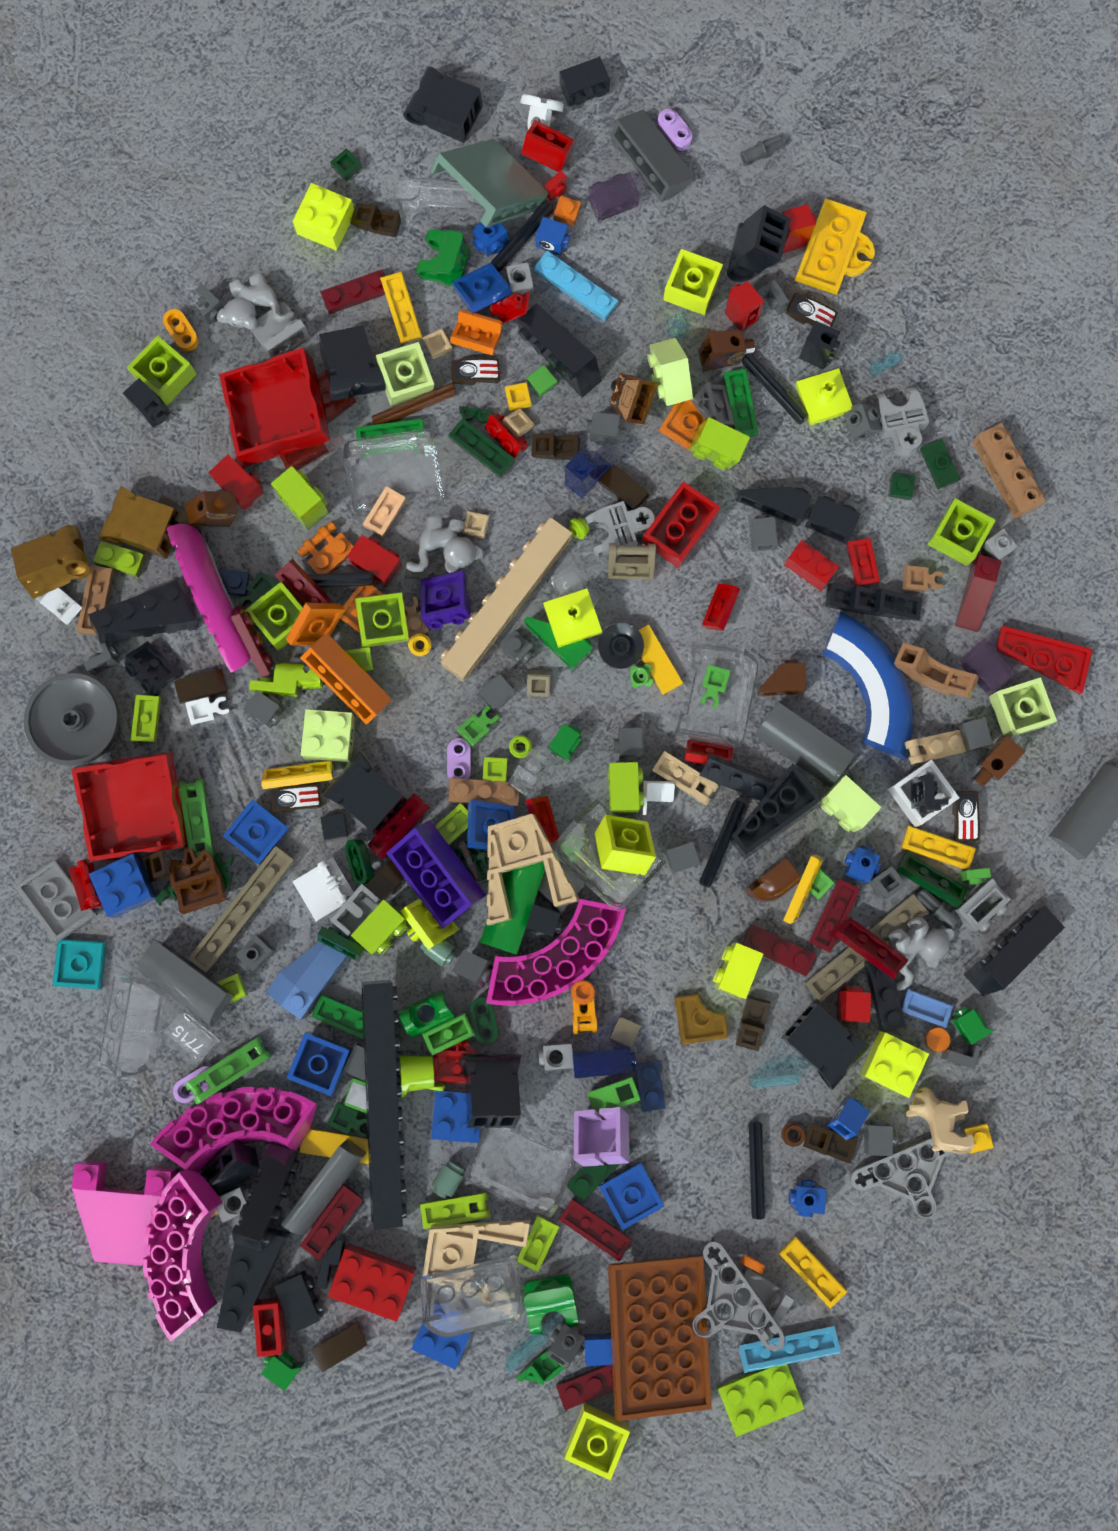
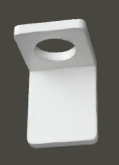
M643 781V815H646L647 801H674V782Z

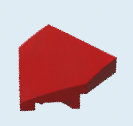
M466 1040L434 1056V1082L466 1083L461 1066V1054H478Z

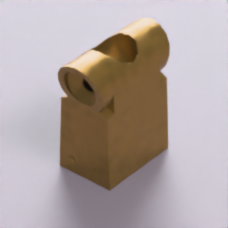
M120 486L113 501L112 511L106 518L98 537L106 542L127 544L167 559L172 547L167 527L177 524L174 519L178 512L173 507L138 495L136 496L123 486Z
M67 525L61 527L56 531L55 535L50 533L11 548L17 579L32 599L70 583L71 579H83L90 574L82 537L76 526Z

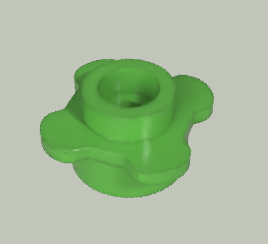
M645 664L643 667L632 666L630 668L631 685L634 688H639L642 685L652 686L654 682L651 678L652 667L649 664Z

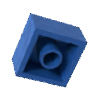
M131 854L89 874L107 917L117 918L155 900L157 897V893L152 882L149 880V875L139 855Z
M305 1032L287 1079L332 1096L336 1094L344 1074L343 1069L353 1048L313 1032Z

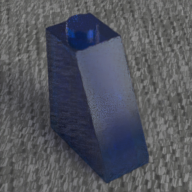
M580 450L565 466V485L582 499L612 465L596 451Z
M630 1047L573 1051L574 1078L632 1073V1067H636L635 1052H630Z

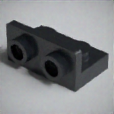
M149 641L126 655V672L140 682L141 687L146 693L159 696L160 689L178 678L179 672Z
M923 775L911 780V809H919V813H934V811H940L941 807L949 804V799H935L938 785L934 781V775Z

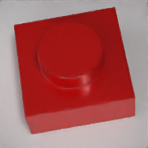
M561 170L545 184V189L549 192L546 197L550 201L562 196L567 189V176Z

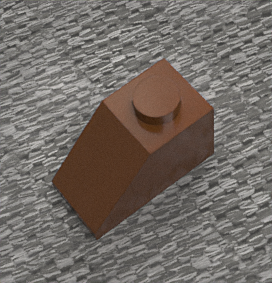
M796 659L785 660L759 688L757 696L804 694L807 690L805 662L798 663Z

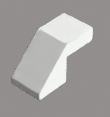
M60 588L35 598L66 625L82 609L78 603Z

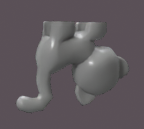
M260 273L249 278L251 286L244 285L240 279L229 283V289L235 299L228 301L225 307L221 308L217 313V320L219 322L229 323L233 327L247 328L249 330H254L257 326L255 306L271 307L272 318L280 323L289 322L295 318L293 311L283 315L280 314L277 294L267 284L263 274Z
M430 517L427 520L426 529L422 532L419 539L418 555L420 562L419 564L408 562L406 563V568L412 572H423L429 566L428 551L440 547L444 548V565L448 573H454L459 568L467 567L473 561L483 558L484 554L483 550L474 545L469 538L458 536L464 529V521L452 519L448 528H444L441 518Z
M916 917L908 921V933L902 929L889 933L888 937L892 948L908 959L907 964L900 971L905 978L896 983L897 991L905 990L912 985L914 974L908 968V965L917 953L921 958L925 959V963L929 967L935 968L939 964L940 959L944 958L950 948L949 942L955 934L952 929H929L928 923L923 918Z

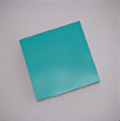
M63 939L58 942L52 986L102 990L107 942Z

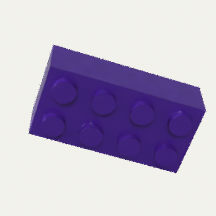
M431 820L415 827L387 852L390 859L442 929L456 921L486 896Z

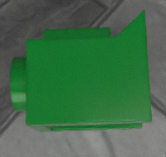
M563 724L548 746L549 750L570 764L569 754L573 755L580 745V734L582 731L572 724L569 726Z
M967 1005L956 1010V1016L951 1018L966 1044L970 1042L972 1045L994 1032V1030L985 1028L987 1024L979 1011L969 1009Z
M285 1351L281 1355L267 1356L262 1363L266 1367L261 1374L285 1391L305 1361L295 1363L296 1359Z

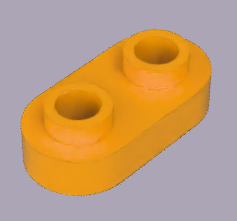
M171 309L167 311L163 316V324L179 349L185 352L193 351L199 343L194 329L180 310ZM179 321L177 326H173L174 322ZM186 339H191L189 343H184Z

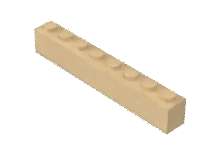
M551 517L547 522L543 521L536 530V533H538L536 537L526 542L522 549L524 551L520 558L516 557L509 566L511 570L506 576L502 575L498 579L495 591L492 594L488 593L482 601L483 607L479 612L475 611L471 615V618L468 620L470 624L465 630L461 629L454 639L456 641L451 649L448 647L441 655L442 667L465 683L571 542L572 532Z

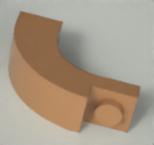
M906 643L902 644L894 662L895 666L908 678L948 696L954 694L970 699L979 679L976 674L954 669L937 662L928 655L924 648Z

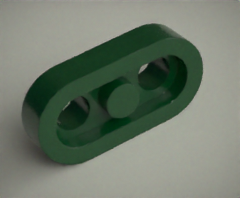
M359 838L348 840L345 845V854L352 878L357 885L368 884L374 876V869L371 865L367 845Z
M480 997L471 1003L469 1009L476 1040L480 1044L490 1045L498 1038V1025L493 1004H486L487 998ZM479 1005L486 1007L484 1014L478 1012L477 1008ZM489 1028L491 1030V1036L485 1037L483 1035V1029Z

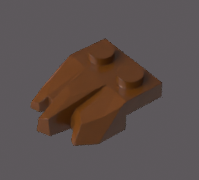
M184 848L182 863H179L177 860H170L169 876L171 888L176 890L180 913L187 914L227 900L223 876L213 857L205 849L197 857L196 852L192 848Z

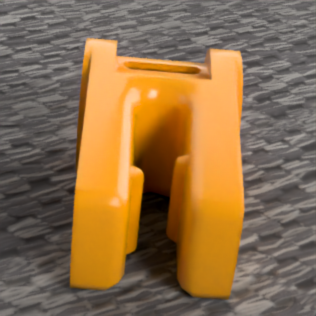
M594 999L591 1003L587 1004L586 1013H582L580 1005L573 1000V1034H578L580 1031L597 1033ZM579 1022H590L588 1024H579Z

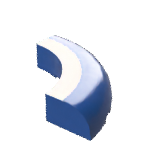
M839 612L822 655L837 662L846 671L848 670L856 680L863 700H865L867 711L862 743L906 760L909 749H906L904 742L911 740L913 732V705L906 677L895 666L896 657L878 635L853 617Z

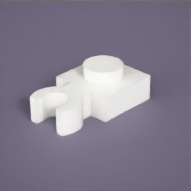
M208 696L185 701L191 725L214 720V712L219 714L228 713L229 708L221 709L218 707V703L225 701L226 697L219 696L214 702H210Z

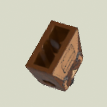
M620 373L618 379L611 383L613 394L610 404L626 422L644 425L658 383L638 376Z
M1008 736L999 737L976 764L980 770L972 779L981 787H984L991 778L993 780L1001 779L1026 751ZM993 760H995L997 763V767L995 769H993L991 766Z

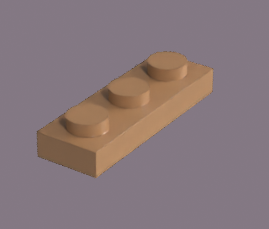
M90 565V574L87 576L76 632L96 636L90 624L88 614L108 607L115 571L112 568Z
M450 778L448 802L468 804L471 800L517 807L519 802V783Z

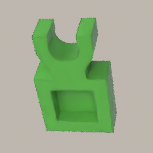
M707 665L702 683V688L707 689V692L702 696L700 704L704 705L706 698L712 697L714 699L712 707H718V692L724 694L731 670Z
M489 705L483 709L479 718L474 713L457 728L459 734L472 747L490 732L487 726L495 724L500 719L498 715L492 719L486 716V713L491 709Z

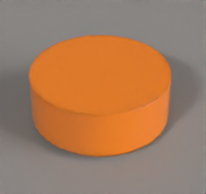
M586 980L577 981L571 989L572 999L579 1005L591 1003L595 997L594 986Z
M934 1027L926 1032L925 1044L932 1051L942 1052L949 1047L950 1036L946 1030Z
M746 1254L743 1255L740 1262L760 1274H763L766 1267L765 1264Z

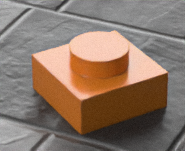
M560 196L553 220L574 226L581 208V202Z

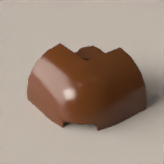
M784 858L743 891L753 900L762 903L772 902L789 892L800 882L801 878L787 858Z

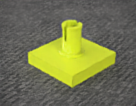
M839 368L797 381L795 384L804 411L808 414L809 425L842 416L851 410L852 403Z
M587 588L543 603L558 648L602 634V629Z
M420 899L407 905L400 911L411 926L407 930L408 936L416 932L410 939L413 941L421 939L428 950L459 930L455 922L442 929Z

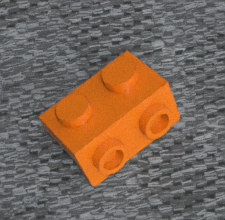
M460 309L458 322L452 332L450 343L493 356L501 339L502 321Z

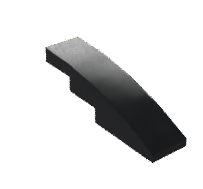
M830 583L827 586L825 607L866 615L919 621L922 598L886 589L874 590L861 586L849 587Z

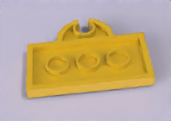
M825 198L795 281L837 295L844 276L854 277L866 272L872 262L860 261L857 258V254L863 253L868 259H873L875 256L873 243L866 235L860 232L867 212Z

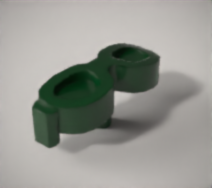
M459 406V413L466 421H472L476 417L479 423H487L490 414H493V411L490 410L478 411L477 407L472 409L466 406Z
M171 886L163 890L155 899L158 905L161 906L162 902L170 896L177 901L176 890L171 888Z

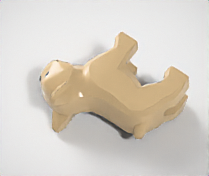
M929 1087L918 1088L913 1096L912 1104L909 1105L906 1116H920L928 1122L934 1144L932 1150L934 1152L943 1150L956 1154H966L974 1148L973 1134H967L965 1137H962L953 1132L955 1121L964 1120V1114H968L967 1101H961L959 1104L939 1101Z

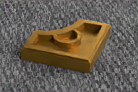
M698 994L674 997L681 1045L729 1038L725 1014H715L707 1010L701 1003Z

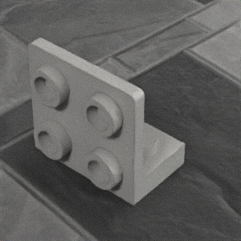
M285 302L279 304L280 314L283 315L291 311ZM272 309L259 317L256 328L250 330L270 358L287 353L309 338L307 329L301 319L298 320L295 317L289 322L280 323L272 318Z
M747 1268L743 1275L780 1326L794 1299L787 1291L751 1268ZM742 1288L738 1291L737 1298L741 1303H746L750 1300L751 1294L748 1289ZM726 1304L724 1311L730 1315L731 1308ZM762 1310L754 1311L752 1314L753 1322L757 1325L764 1323L766 1319L765 1313ZM772 1322L766 1328L760 1330L761 1334L766 1331L770 1336L768 1343H770L774 1336L769 1327L773 1326Z

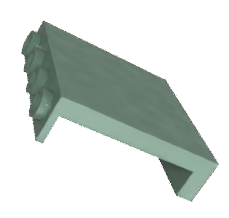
M495 139L440 152L435 157V164L431 170L432 174L447 171L486 209L480 221L486 228L535 212L549 193Z

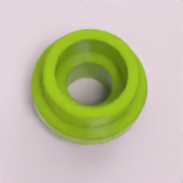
M578 517L569 521V531L572 532L574 538L583 540L587 537V533L590 530L584 519Z
M523 735L512 738L509 743L510 753L520 759L527 757L532 751L530 739ZM519 743L525 745V749L523 751H518L516 749V746Z

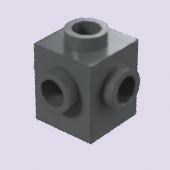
M863 402L857 403L851 407L850 411L844 414L845 425L852 439L866 440L882 431L879 412L874 405L864 404Z
M564 1324L560 1330L555 1328L548 1340L551 1346L546 1356L567 1369L573 1359L578 1361L585 1347L582 1346L585 1337L581 1335V1331L575 1326L568 1327Z

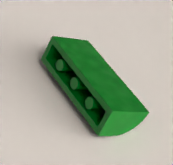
M544 862L502 873L512 920L494 925H487L486 921L480 943L517 955L545 871Z

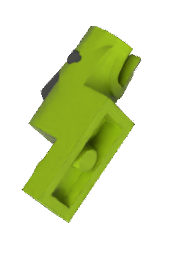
M293 657L288 663H280L275 666L273 682H271V679L259 677L257 681L250 680L249 690L254 694L258 690L264 695L271 694L299 698L300 687H302V690L322 689L324 682L302 659Z

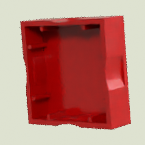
M304 347L274 356L262 363L246 365L219 374L225 404L230 414V430L235 454L246 466L331 441L314 361Z
M172 751L82 764L71 769L77 802L83 815V832L89 862L123 857L135 852H156L182 848L187 844L180 790Z

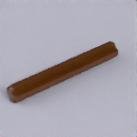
M452 383L446 384L372 416V421L374 425L394 422L455 396V387Z

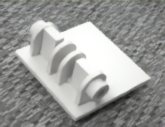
M333 857L318 863L316 868L292 881L316 922L343 906L354 893Z

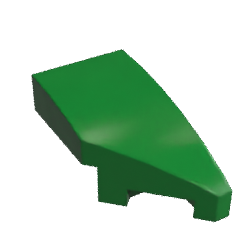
M547 1348L516 1376V1379L522 1382L523 1380L538 1382L537 1384L544 1385L545 1381L549 1382L565 1368L546 1356L549 1350Z

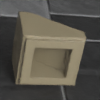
M528 669L527 696L550 697L551 670Z
M619 1016L610 1039L632 1048L641 1025Z

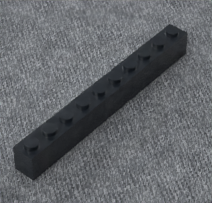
M391 980L361 982L370 1205L371 1224L373 1229L377 1230L403 1227V1219L407 1218L406 1203H402V1194H406L405 1179H401V1170L405 1169L404 1155H400V1146L404 1145L403 1131H399V1121H403L402 1107H398V1097L402 1096L401 1083L397 1082L396 1074L401 1072L400 1058H396L395 1050L399 1049L400 1042L399 1034H395L394 1026L398 1024L399 1018L398 1010H394L393 1000H397L398 995L397 986H393Z

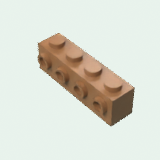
M1000 423L975 437L972 444L1013 518L1016 520L1040 508L1046 502L1044 492L1036 485L1031 469L1026 467L1023 462L1022 453L1014 446L1009 430Z

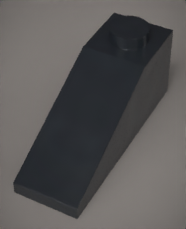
M800 487L745 489L739 491L736 501L799 527L812 495Z
M232 1141L198 1174L203 1176L214 1191L219 1194L243 1183L259 1168L256 1149Z

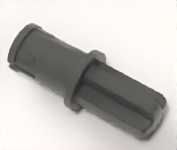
M776 135L764 142L758 141L754 147L740 152L743 164L747 166L756 160L767 158V154L784 146L783 138L781 135Z
M924 888L917 893V899L931 911V916H935L950 929L957 924L959 918L945 906L944 901L939 902Z

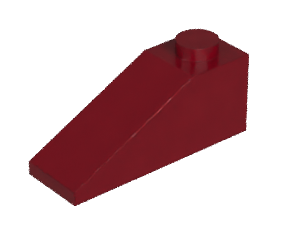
M978 555L972 561L955 626L975 632L979 631L1002 561L983 555Z

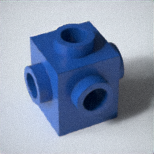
M479 222L473 230V244L479 252L483 251L487 257L497 254L508 243V231L501 223L486 228Z
M864 845L861 848H854L853 851L848 852L844 863L847 864L843 875L865 884L870 883L872 876H876L880 869L881 863L878 862L880 856L874 854V849Z
M801 1180L800 1183H794L793 1189L789 1190V1204H792V1208L798 1212L799 1216L813 1217V1213L825 1214L827 1189L821 1185H815V1181Z

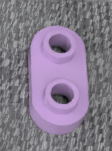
M665 109L661 111L658 115V129L674 149L679 151L688 149L692 142V132L675 110Z
M462 738L452 740L447 748V776L449 779H470L471 747ZM462 746L463 751L459 754L455 753V748ZM456 769L463 770V774L459 777L455 776L454 773Z
M212 1066L201 1067L179 1080L173 1088L175 1099L180 1103L193 1101L195 1096L192 1092L189 1095L184 1093V1084ZM205 1080L199 1083L203 1092L210 1088Z

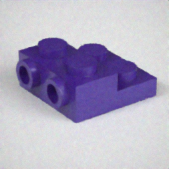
M463 570L420 580L421 619L427 628L437 630L441 629L443 624L453 623L459 625L464 623L465 619L471 618L470 598L467 595L466 574Z

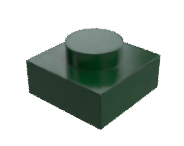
M347 148L330 162L331 167L345 181L349 180L362 168L361 162Z
M893 472L888 497L911 500L914 491L915 475Z

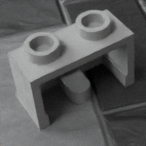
M993 878L986 879L983 883L984 885L978 891L971 893L967 897L968 900L961 907L952 910L971 932L978 930L983 932L992 924L990 919L995 914L1000 916L1009 908L1007 903L1011 899L996 884ZM994 893L1000 901L980 920L976 921L970 913Z
M361 884L330 921L347 936H351L382 900Z

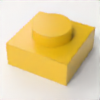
M527 382L505 387L509 411L531 407Z
M983 1123L962 1128L964 1137L967 1134H973L975 1146L968 1153L971 1154L994 1148L988 1124Z

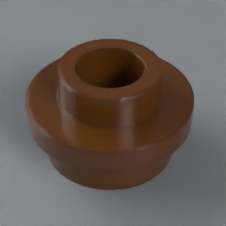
M789 1122L782 1128L781 1137L787 1145L796 1147L804 1142L806 1133L803 1126L799 1123ZM791 1130L797 1131V1136L795 1138L789 1137V1132Z

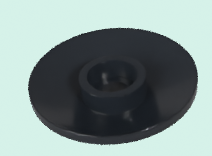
M615 623L607 627L601 634L598 642L599 654L602 660L613 668H629L635 665L643 654V637L634 626L627 623ZM620 643L626 644L624 651L618 649Z

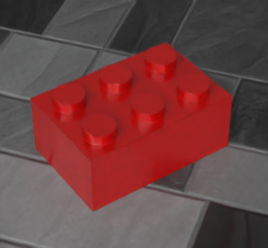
M683 481L643 535L642 544L648 546V543L656 544L655 553L679 569L714 522L721 507Z
M349 1243L344 1249L328 1297L397 1322L417 1268Z

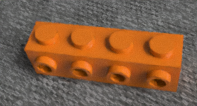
M327 632L300 657L366 725L392 700Z

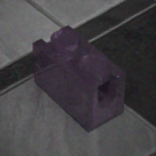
M630 172L617 174L610 180L599 181L588 187L590 194L588 200L598 222L636 208L639 205V193Z
M985 640L977 644L958 661L966 672L976 674L979 677L977 684L988 696L997 691L1015 675L1012 665L997 654V649L992 643Z

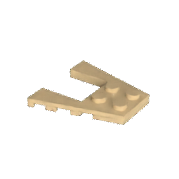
M534 814L488 826L489 870L487 871V880H489V895H487V925L512 920L502 873L539 862H544L554 907L579 901L572 884Z
M530 1220L431 1226L423 1276L450 1289L454 1287L464 1292V1295L470 1298L474 1296L487 1302L486 1305L495 1309L498 1307L509 1312V1315L514 1317L519 1289L471 1281L478 1239L526 1247Z

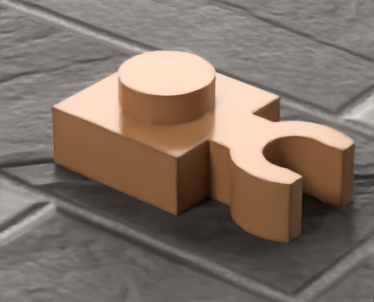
M905 566L903 567V590L924 592L928 590V587L932 590L943 588L942 584L935 582V577L943 576V572L936 571L928 574V567Z
M413 597L414 604L412 607H407L403 599L404 610L407 612L405 616L409 639L417 633L429 634L427 626L421 619V611L417 612L419 602L416 597Z

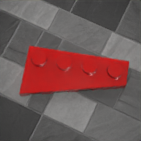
M1006 626L1000 627L995 650L1078 694L1083 693L1093 649Z

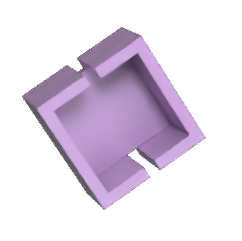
M621 1107L599 1109V1113L595 1109L574 1111V1160L583 1167L604 1165V1161L608 1165L630 1163L629 1114Z

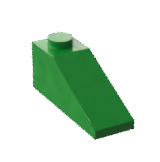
M528 616L524 619V625L572 671L593 651L592 642L589 638L558 648L550 623Z

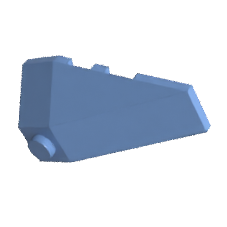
M336 928L344 938L348 940L353 938L352 936H347L341 929ZM318 942L279 972L266 993L287 1011L299 1019H305L348 956Z

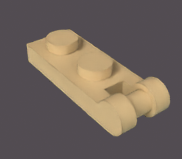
M960 730L904 742L906 749H909L911 758H909L911 765L966 752Z
M665 751L651 771L666 781L674 782L675 787L705 806L710 802L709 797L711 794L716 792L719 787L718 784L699 776V772ZM699 783L705 786L702 792L696 790Z

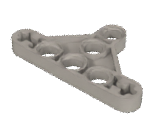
M932 1136L894 1151L893 1156H882L854 1168L849 1174V1181L854 1188L860 1191L880 1186L908 1198L917 1215L922 1218H931L937 1209L931 1193L943 1158L954 1153L941 1150V1153L933 1151L932 1156L929 1158L922 1157V1146L926 1144L934 1146ZM902 1154H909L911 1157V1163L907 1167H901L899 1164V1157ZM880 1163H886L889 1166V1173L886 1176L882 1177L877 1174L876 1169ZM868 1168H871V1172L876 1178L874 1181L872 1177L865 1178L863 1185L855 1182L858 1179V1173H861L863 1176L871 1174ZM912 1177H918L921 1181V1186L917 1190L909 1188L908 1182ZM922 1200L930 1202L931 1207L927 1213H921L918 1209V1204Z
M717 1242L708 1243L703 1250V1256L712 1269L707 1309L694 1319V1332L703 1338L713 1336L722 1328L754 1334L759 1337L767 1349L771 1351L781 1350L786 1343V1337L782 1329L726 1249ZM711 1248L720 1249L718 1255L723 1262L726 1258L728 1259V1262L722 1264L718 1270L716 1269V1266L720 1265L715 1258H709L712 1254ZM728 1267L733 1268L736 1272V1277L731 1282H727L723 1278V1271ZM742 1288L748 1289L751 1294L750 1300L746 1303H741L737 1298L738 1291ZM723 1303L728 1304L731 1308V1313L727 1318H721L718 1314V1307ZM756 1310H762L765 1313L766 1319L761 1325L755 1324L752 1320V1314ZM703 1318H707L711 1322V1329L708 1333H701L699 1331L698 1323ZM770 1322L773 1324L772 1327H769L770 1331L775 1335L778 1333L780 1335L777 1339L779 1342L777 1346L773 1343L769 1345L770 1336L766 1331L763 1334L760 1333V1330L766 1328Z

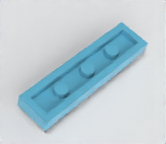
M546 251L534 266V272L604 321L618 305L616 298L549 251Z
M835 1326L785 1336V1346L779 1351L767 1349L761 1341L739 1345L744 1373L841 1353ZM778 1338L771 1339L769 1345L773 1343L777 1346L779 1344Z

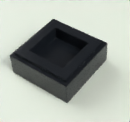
M344 813L320 817L325 841L348 837Z

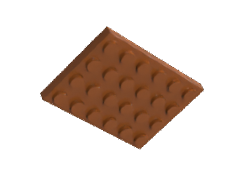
M702 1255L608 1264L615 1419L617 1421L712 1409L708 1338L698 1336L693 1329L694 1319L706 1309L704 1257ZM707 1318L701 1319L698 1323L701 1333H708Z

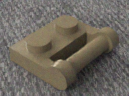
M609 543L608 579L653 580L656 544L648 543V546H631ZM616 555H648V557H616Z

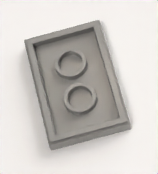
M55 859L14 886L56 944L97 916L93 909L80 910L73 883Z

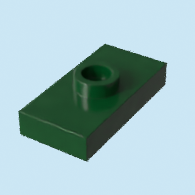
M943 439L920 448L938 490L959 482L960 477Z

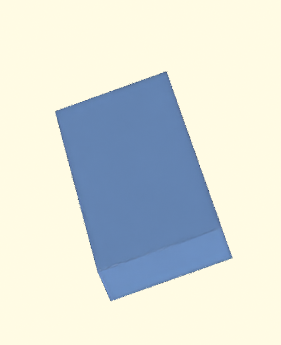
M906 989L901 1004L903 1013L943 1028L947 1027L954 1006L910 989Z

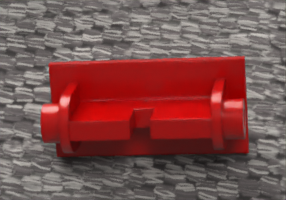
M530 292L522 295L513 293L511 296L503 299V301L493 303L490 308L491 314L499 317L502 324L526 314L529 308Z
M499 413L495 415L490 414L485 429L502 446L505 452L516 459L520 450L523 452L528 448L527 440L523 436L516 438L509 432L508 428L502 423L505 418L504 415Z
M86 859L77 862V866L68 868L80 910L84 911L101 907L102 904L89 876L90 873L95 871L93 864L87 863Z

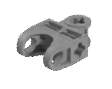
M915 387L906 389L907 402L903 406L893 405L884 393L876 395L875 408L879 412V421L882 427V431L879 432L881 439L892 437L895 451L901 457H911L915 454L922 442L920 431H924L929 424L924 402Z
M622 501L603 507L587 516L584 520L589 527L603 528L609 534L608 538L602 541L603 544L593 548L595 556H609V543L638 546L636 538L643 536L653 523V512L646 507H639L627 512L625 503ZM640 518H643V520L646 521L645 525H643L642 522H639Z

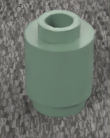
M443 940L429 950L424 943L420 947L424 951L423 954L440 966H443L445 963L449 965L457 954L454 952L455 946L446 940Z
M450 1160L446 1165L443 1164L431 1184L435 1187L433 1192L444 1199L447 1195L452 1197L464 1178L463 1173L465 1169Z

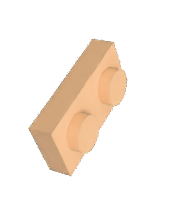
M386 486L365 519L363 526L383 538L405 503L406 497Z

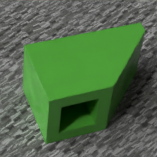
M632 1076L587 1092L592 1109H595L598 1113L599 1109L624 1107L640 1101Z

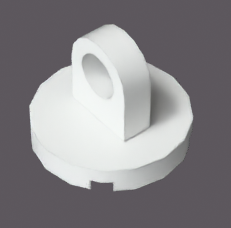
M526 94L521 95L520 98L521 104L530 105L528 130L534 120L538 121V119H540L541 123L550 126L552 110L563 112L564 104L560 101Z

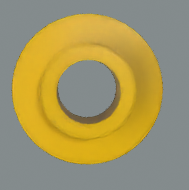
M423 633L413 635L408 643L409 650L416 656L428 654L431 649L430 638ZM418 640L423 641L424 648L418 649L416 642Z

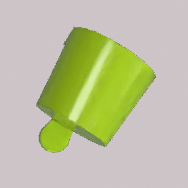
M399 1055L401 1098L411 1091L423 1089L443 1091L445 1089V1083H434L432 1056Z

